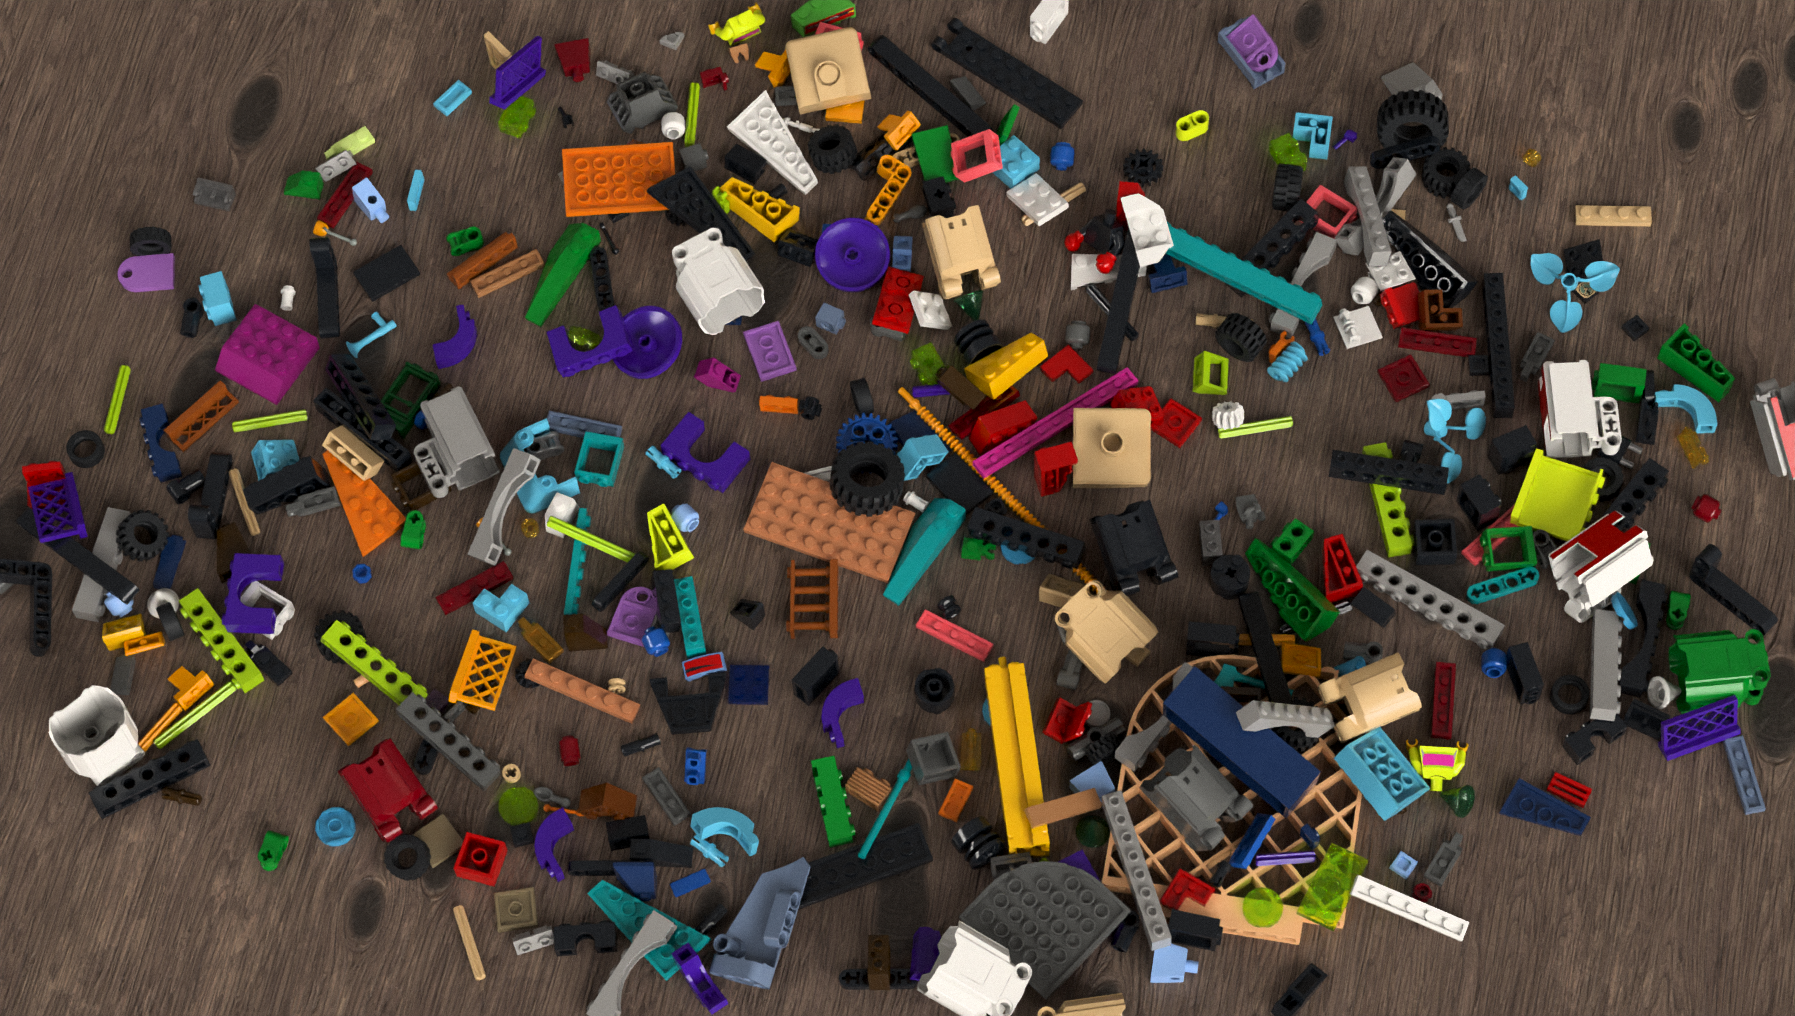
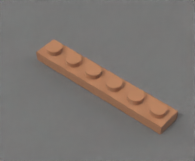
M534 658L525 673V678L631 724L640 709V704Z

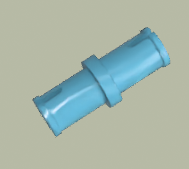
M651 446L648 449L650 453L646 451V456L651 458L659 469L665 470L673 479L679 475L677 472L681 473V469L670 461L669 457L656 449L655 446Z
M696 834L694 838L699 843L692 839L690 844L701 851L705 858H710L720 867L725 866V863L720 858L728 862L729 857L719 851L715 844L709 843L705 839L700 840Z

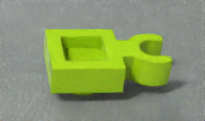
M717 186L712 190V196L724 212L728 214L730 209L729 201L726 199L727 192L724 191L722 193L720 187Z

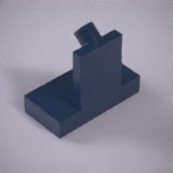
M1167 254L1158 263L1153 264L1156 273L1148 275L1151 293L1188 285L1185 266L1175 268L1171 257Z

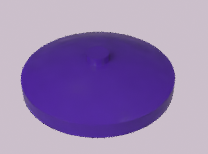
M845 218L834 222L821 234L816 245L815 260L821 276L829 285L844 292H861L875 286L883 278L890 262V249L885 235L876 225L860 218Z
M643 306L629 312L623 319L633 351L625 356L613 358V361L622 372L630 377L637 379L655 377L666 371L678 357L682 346L681 327L676 318L661 307Z

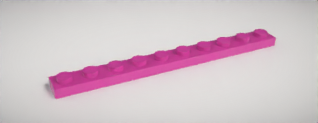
M1128 367L977 458L973 461L972 465L983 479L1073 425L1074 408H1100L1112 401L1118 390L1133 388L1138 385L1139 380Z

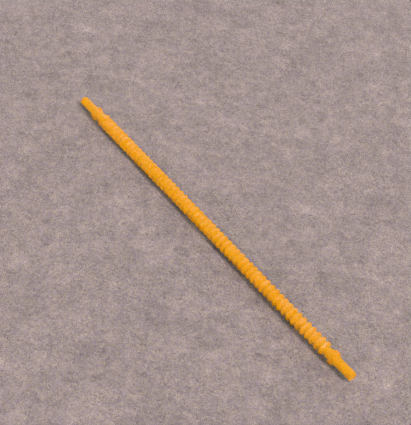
M901 387L898 393L909 403V407L917 411V415H921L920 418L924 419L925 423L928 422V426H932L931 429L935 430L936 434L939 433V437H943L942 440L946 441L947 445L950 444V448H954L953 451L957 452V455L961 456V459L968 463V466L972 467V470L975 471L976 469L972 464L977 458H973L974 455L970 454L969 450L966 451V447H962L963 444L959 443L958 439L955 440V436H951L952 433L948 432L947 428L944 429V425H940L941 422L937 421V418L933 417L932 413L929 414L930 411L926 410L925 406L922 407L918 399H914L904 387ZM991 474L983 479L984 482L987 481V486L991 485L990 489H994V493H998V497H1002V501L1006 500L1005 504H1009V508H1013V512H1017L1016 515H1020V519H1024L1025 523L1040 528L1045 527L1040 525V521L1037 522V518H1033V514H1029V510H1025V506L1022 507V503H1018V499H1014L1015 496L1011 495L1010 491L1007 492V488H1003V484H999L1000 481L996 480L995 476L992 477ZM1060 549L1057 553L1064 554L1067 552V549ZM1080 563L1078 569L1073 568V572H1077V576H1081L1080 579L1085 580V584L1092 580H1097V578L1093 579L1094 575H1089L1090 571H1086V567H1082V563ZM1091 585L1092 591H1096V594H1098L1097 586Z

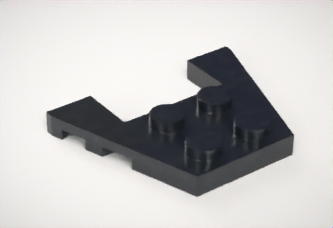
M726 672L708 674L709 693L669 696L667 677L649 679L651 688L672 735L710 732L712 730L726 681Z

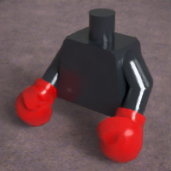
M1106 209L1105 214L1094 216L1079 231L1077 230L1069 234L1064 240L1068 251H1077L1080 244L1084 241L1102 253L1096 258V268L1102 274H1108L1112 271L1117 260L1116 257L1118 254H1121L1122 248L1125 245L1123 238L1124 227L1115 220L1116 211L1112 209Z

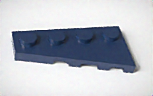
M1520 778L1499 813L1578 836L1582 835L1591 819L1590 816Z

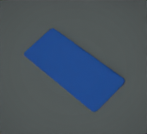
M702 869L671 883L670 886L675 897H679L710 883L711 880L706 870Z

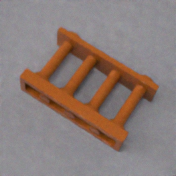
M830 559V566H826V568L796 569L795 560H791V567H787V578H791L790 620L786 621V630L790 632L791 639H795V630L829 631L830 638H838V559ZM796 576H826V578H830V584H826V586H796ZM796 594H826V596H829V602H826V604H795ZM795 612H826V614H829V620H826V622H795Z

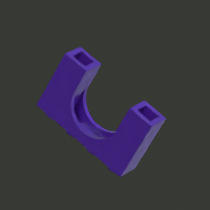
M616 305L599 311L604 328V336L601 343L593 350L586 352L575 350L570 333L564 325L547 331L557 370L563 378L573 376L582 370H589L595 365L607 363L613 358L625 356L633 351L622 313Z
M688 412L661 444L662 454L669 457L670 461L676 462L682 470L690 471L697 480H703L708 483V486L714 491L718 490L723 493L751 460L750 453L741 445L733 442L716 461L708 463L697 461L691 456L690 449L705 431L704 421Z
M235 553L234 560L230 562L232 575L231 578H228L227 582L229 594L225 597L226 613L222 615V624L225 625L227 632L274 634L277 618L274 609L248 607L241 602V594L245 587L254 581H282L284 561L281 555Z

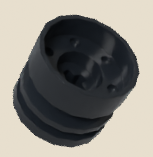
M979 319L967 324L954 337V344L958 347L960 353L964 354V359L968 365L1004 347L999 338L994 335L993 329L985 319Z
M984 816L976 817L966 823L956 832L951 840V844L960 854L966 853L964 860L969 862V866L973 870L987 865L990 862V858L998 856L1005 846V842L1002 838H999V834L991 832L992 826Z

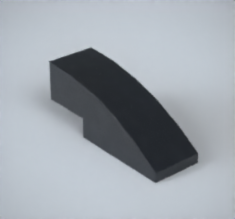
M1311 963L1275 1003L1271 1013L1274 1016H1296L1328 975Z

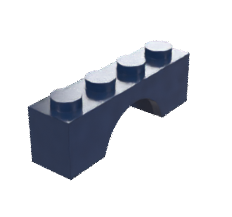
M163 403L141 409L142 417H139L142 428L146 430L143 436L146 445L149 444L150 446L147 452L150 461L153 460L154 465L151 466L154 477L157 476L160 483L183 477L176 453L166 451L160 447V439L165 433L164 429L170 425Z

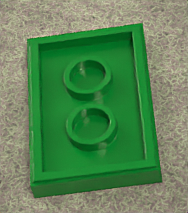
M947 125L911 135L924 181L942 176L945 183L959 180L953 173L954 163L951 157L952 140Z

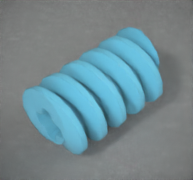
M1291 342L1290 346L1286 347V350L1281 353V356L1277 357L1276 361L1267 368L1268 374L1277 381L1288 382V377H1293V372H1297L1298 367H1302L1303 362L1308 360L1305 350L1297 342Z

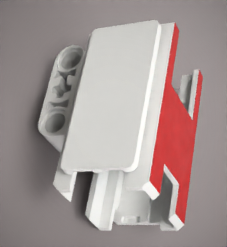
M1586 360L1571 363L1546 361L1542 366V376L1538 381L1546 457H1588L1592 455L1593 448H1602L1605 454L1615 455L1619 450L1622 439L1618 405L1612 397L1592 396L1589 362Z
M1618 511L1606 514L1548 556L1554 579L1558 581L1556 582L1557 588L1559 590L1563 589L1569 595L1570 600L1565 604L1564 610L1580 623L1592 617L1595 609L1602 610L1611 603V595L1616 592L1621 594V587L1653 564L1654 559L1646 540L1648 538L1647 531L1635 525L1623 533L1614 526L1625 518Z

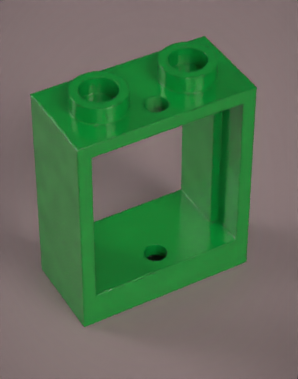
M1600 363L1599 369L1594 371V377L1591 382L1592 390H1594L1593 397H1612L1617 401L1639 404L1645 387L1647 369Z
M1532 526L1486 529L1481 534L1480 545L1484 550L1482 562L1486 566L1487 572L1520 570L1526 567H1534L1537 564ZM1520 537L1523 562L1494 563L1491 538Z

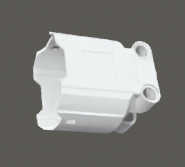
M710 228L673 248V261L677 267L676 290L705 334L716 335L721 333L725 324L739 318L741 315L753 316L765 303L763 286L740 251L724 245L722 233L719 229Z
M92 685L84 689L81 696L63 710L54 712V715L49 718V735L65 763L75 773L90 777L97 786L111 782L113 778L123 774L145 755L144 750L138 745V729L121 698L109 688ZM97 733L95 737L89 738L91 734Z
M959 920L958 926H950L941 937L937 945L940 954L930 973L921 976L917 990L960 1016H986V1013L990 1016H1010L1031 978V967L1026 963L1013 964L1010 959L1009 950ZM1017 969L1023 972V978L1018 976Z

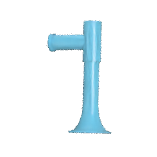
M374 312L371 318L377 322L380 328L358 342L349 343L347 341L346 345L350 353L355 358H358L357 354L361 348L397 327L395 322L391 320L386 323L378 312Z

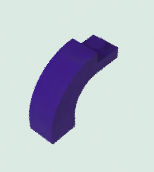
M464 305L456 306L459 319L457 334L446 342L433 344L438 369L451 367L461 362L469 355L475 345L477 328L474 319L470 318L469 311H465Z
M858 678L846 681L834 688L827 696L822 708L824 733H829L831 743L835 742L837 748L844 747V739L839 725L841 714L851 706L864 703V696Z
M563 807L543 821L535 837V854L541 870L546 868L550 877L555 876L558 882L565 879L553 856L554 847L559 839L574 831L573 824Z
M689 943L671 953L686 982L703 1007H706L711 1015L729 1004L706 972L698 954Z

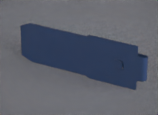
M172 534L171 537L167 538L168 543L161 552V559L153 581L155 589L171 588L186 544L183 536Z

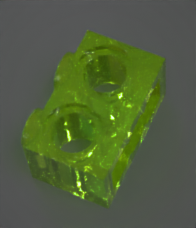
M520 96L507 107L498 121L500 132L521 138L522 134L528 129L529 120L536 113L533 100Z

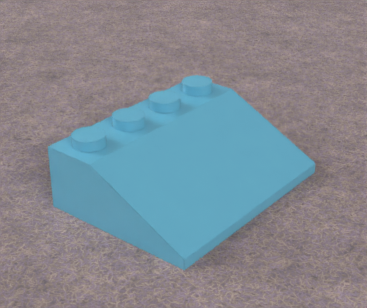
M1381 727L1351 742L1334 757L1339 767L1343 769L1352 783L1356 785L1384 821L1400 812L1431 789Z

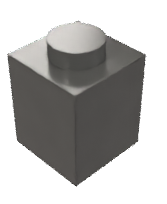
M700 143L679 150L684 169L690 166L694 171L707 168L706 160L709 159L706 149H702Z

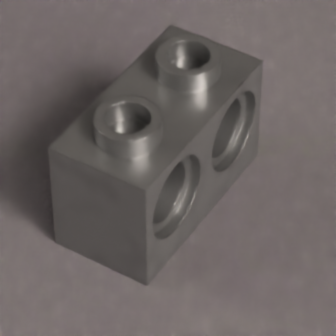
M1219 520L1200 521L1199 538L1202 566L1213 565L1216 559L1223 556Z

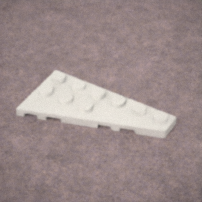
M765 90L727 128L758 156L766 159L772 168L806 195L818 184V180Z

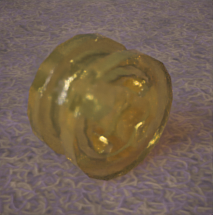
M1528 149L1522 157L1523 161L1531 167H1535L1537 162L1541 161V155L1534 149Z
M530 518L522 522L521 529L525 537L533 538L538 535L539 525L535 519ZM529 525H532L533 531L528 530Z

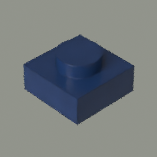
M1308 824L1301 827L1300 836L1311 850L1318 847L1320 835L1313 827L1311 828Z

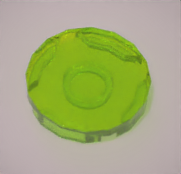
M571 326L567 333L573 342L581 346L587 344L589 349L596 348L603 339L598 334L577 326Z
M526 787L510 788L499 799L500 815L510 825L515 826L531 822L538 813L539 805L537 798Z
M1256 888L1250 891L1244 898L1243 915L1248 923L1255 927H1272L1282 917V899L1275 891L1269 888Z

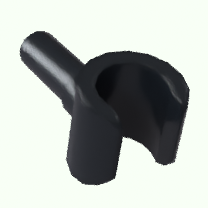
M559 107L558 111L562 115L563 127L567 128L566 125L568 124L574 126L572 115L566 114L563 108Z

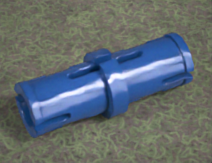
M1316 318L1312 325L1305 322L1311 335L1310 340L1314 342L1319 356L1324 355L1323 350L1325 355L1328 354L1330 349L1324 339L1325 334L1320 330Z

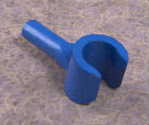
M1222 501L1215 507L1218 514L1214 520H1220L1222 516L1228 513V507Z

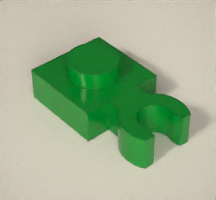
M964 538L961 558L981 561V556H985L987 559L993 560L995 559V554L988 551L996 550V545L991 543L983 545V540Z

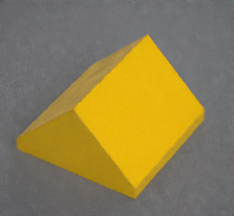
M141 613L103 623L102 638L109 651L123 648L125 641L146 636Z

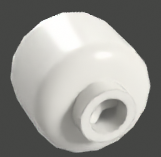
M677 112L665 114L661 120L663 135L669 139H677L683 136L685 133L684 117Z
M1369 277L1359 278L1351 288L1352 298L1358 304H1369L1379 292L1376 282Z

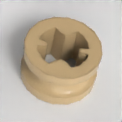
M621 678L610 679L608 681L610 686L608 691L615 694L624 693L626 691L624 687L626 681Z
M508 764L503 768L502 776L506 782L515 783L520 779L521 772L515 764ZM509 770H511L512 772H513L514 770L517 771V772H514V773H515V777H512V776L507 777V775H508L507 772H508Z

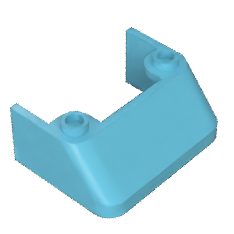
M547 418L516 432L500 452V460L504 468L513 448L524 452L523 449L529 447L533 443L534 438L551 432ZM535 474L531 480L518 490L517 495L526 512L537 513L549 507L556 493L573 497L580 494L576 477L557 484L555 478L550 475L537 478Z

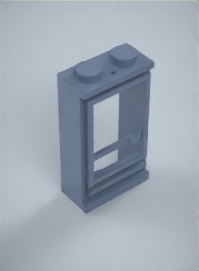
M1248 16L1237 20L1235 24L1229 27L1222 28L1218 32V43L1222 45L1251 83L1252 88L1255 89L1283 74L1285 62L1278 54L1275 64L1267 71L1254 72L1251 70L1226 37L1250 17Z

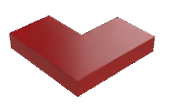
M1069 345L1040 366V370L1051 382H1054L1067 371L1080 384L1093 373V369Z
M1180 868L1159 902L1171 911L1172 909L1179 910L1188 897L1205 907L1215 888Z

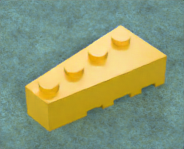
M731 177L720 187L722 193L724 191L727 192L726 199L729 201V209L774 243L799 221L800 207L790 206L780 198L777 200L770 197L769 193L759 192L753 189V186Z
M1029 333L965 367L964 370L967 379L985 395L994 400L1046 359L1048 353L1044 340L1033 333Z

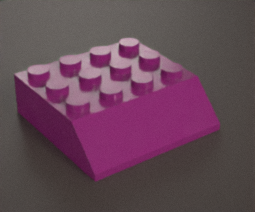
M254 304L222 346L215 371L277 405L320 349V346L315 336Z

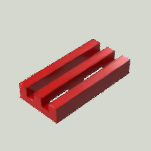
M1555 772L1547 792L1584 808L1592 789ZM1555 785V786H1557V787H1559V788L1565 790L1566 792H1568V793H1570V794H1574V795H1576V796H1578V797H1580V798H1583V801L1580 800V799H1577V798H1575V797H1573V796H1571V795H1569V794H1567V793H1565V792H1562V791H1560V790L1554 788L1553 786Z

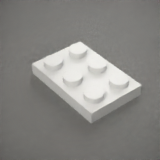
M1037 173L1006 192L1007 197L1038 226H1041L1069 208L1068 202Z

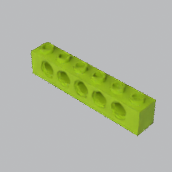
M1386 443L1363 446L1362 454L1393 459L1392 451L1387 448ZM1369 483L1387 557L1411 554L1412 546L1415 543L1413 535H1410L1408 530L1410 529L1409 518H1405L1404 514L1406 511L1405 502L1400 499L1401 488ZM1385 498H1391L1393 501H1386ZM1389 515H1395L1398 518L1393 519ZM1394 532H1399V533H1401L1402 535H1401V536H1396V535H1394L1393 533H1394Z
M198 588L179 600L182 607L179 611L185 619L189 617L192 621L189 624L195 633L198 631L201 633L200 639L206 647L210 646L212 648L210 652L216 661L221 660L223 663L221 668L226 675H232L234 679L231 681L237 690L241 688L244 693H247L264 681L259 669L233 634L227 632L221 618ZM203 611L201 615L195 616L197 612ZM213 625L211 629L205 630L208 626ZM223 639L222 643L216 644L218 640ZM229 654H234L233 657L226 658ZM245 668L242 672H237L238 669Z
M336 620L321 637V642L396 704L400 705L409 696L401 693L403 687H408L411 693L413 692L416 696L420 694L425 700L427 699L428 694L425 687L419 683L416 685L412 682V678L405 671L400 672L395 668L397 665L392 660L384 659L376 647L368 646L365 643L366 640L360 634L355 635L351 632L350 626L342 621L340 623ZM346 637L351 643L344 646L340 643L341 638ZM357 650H363L366 656L363 658H358L355 655V652ZM377 662L380 664L381 669L375 671L370 667V664ZM387 675H393L395 676L396 681L394 683H389L386 681L385 677Z

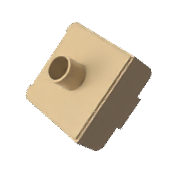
M847 27L790 40L786 43L785 48L800 115L872 99L857 31L854 28Z
M1074 408L1073 447L1078 463L1076 465L1073 464V488L1146 487L1150 483L1151 413L1147 409Z

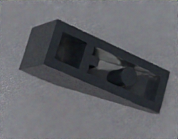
M631 839L630 860L654 862L655 867L692 868L693 847L652 839Z

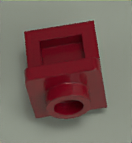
M721 66L707 69L700 73L703 88L721 83L723 90H727L729 79L727 73L722 72Z

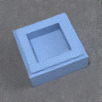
M1400 851L1389 869L1407 879L1418 864V861Z

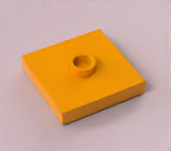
M865 100L826 109L825 120L862 124Z
M1282 642L1281 666L1283 672L1320 677L1321 648Z
M354 692L323 716L325 722L347 746H350L379 722L378 718Z

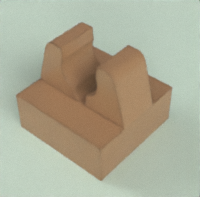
M747 43L728 49L734 63H739V53L744 56L745 61L749 59Z

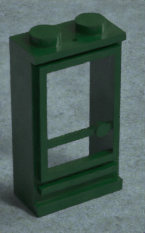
M409 362L405 363L402 371L380 400L395 422V429L399 431L402 439H405L414 426L415 416L422 410L421 403L425 400L430 401L433 398L432 395L437 393L441 387L439 377L431 371L428 373L418 364H411ZM410 375L428 383L415 404L412 401H406L396 396ZM395 398L412 408L408 414H405L389 406L392 400Z

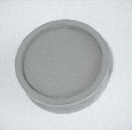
M1100 700L1090 701L1092 703V713L1089 719L1085 721V724L1094 728L1110 720L1108 705Z

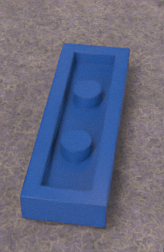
M1257 813L1228 863L1235 868L1247 869L1276 819L1269 814Z

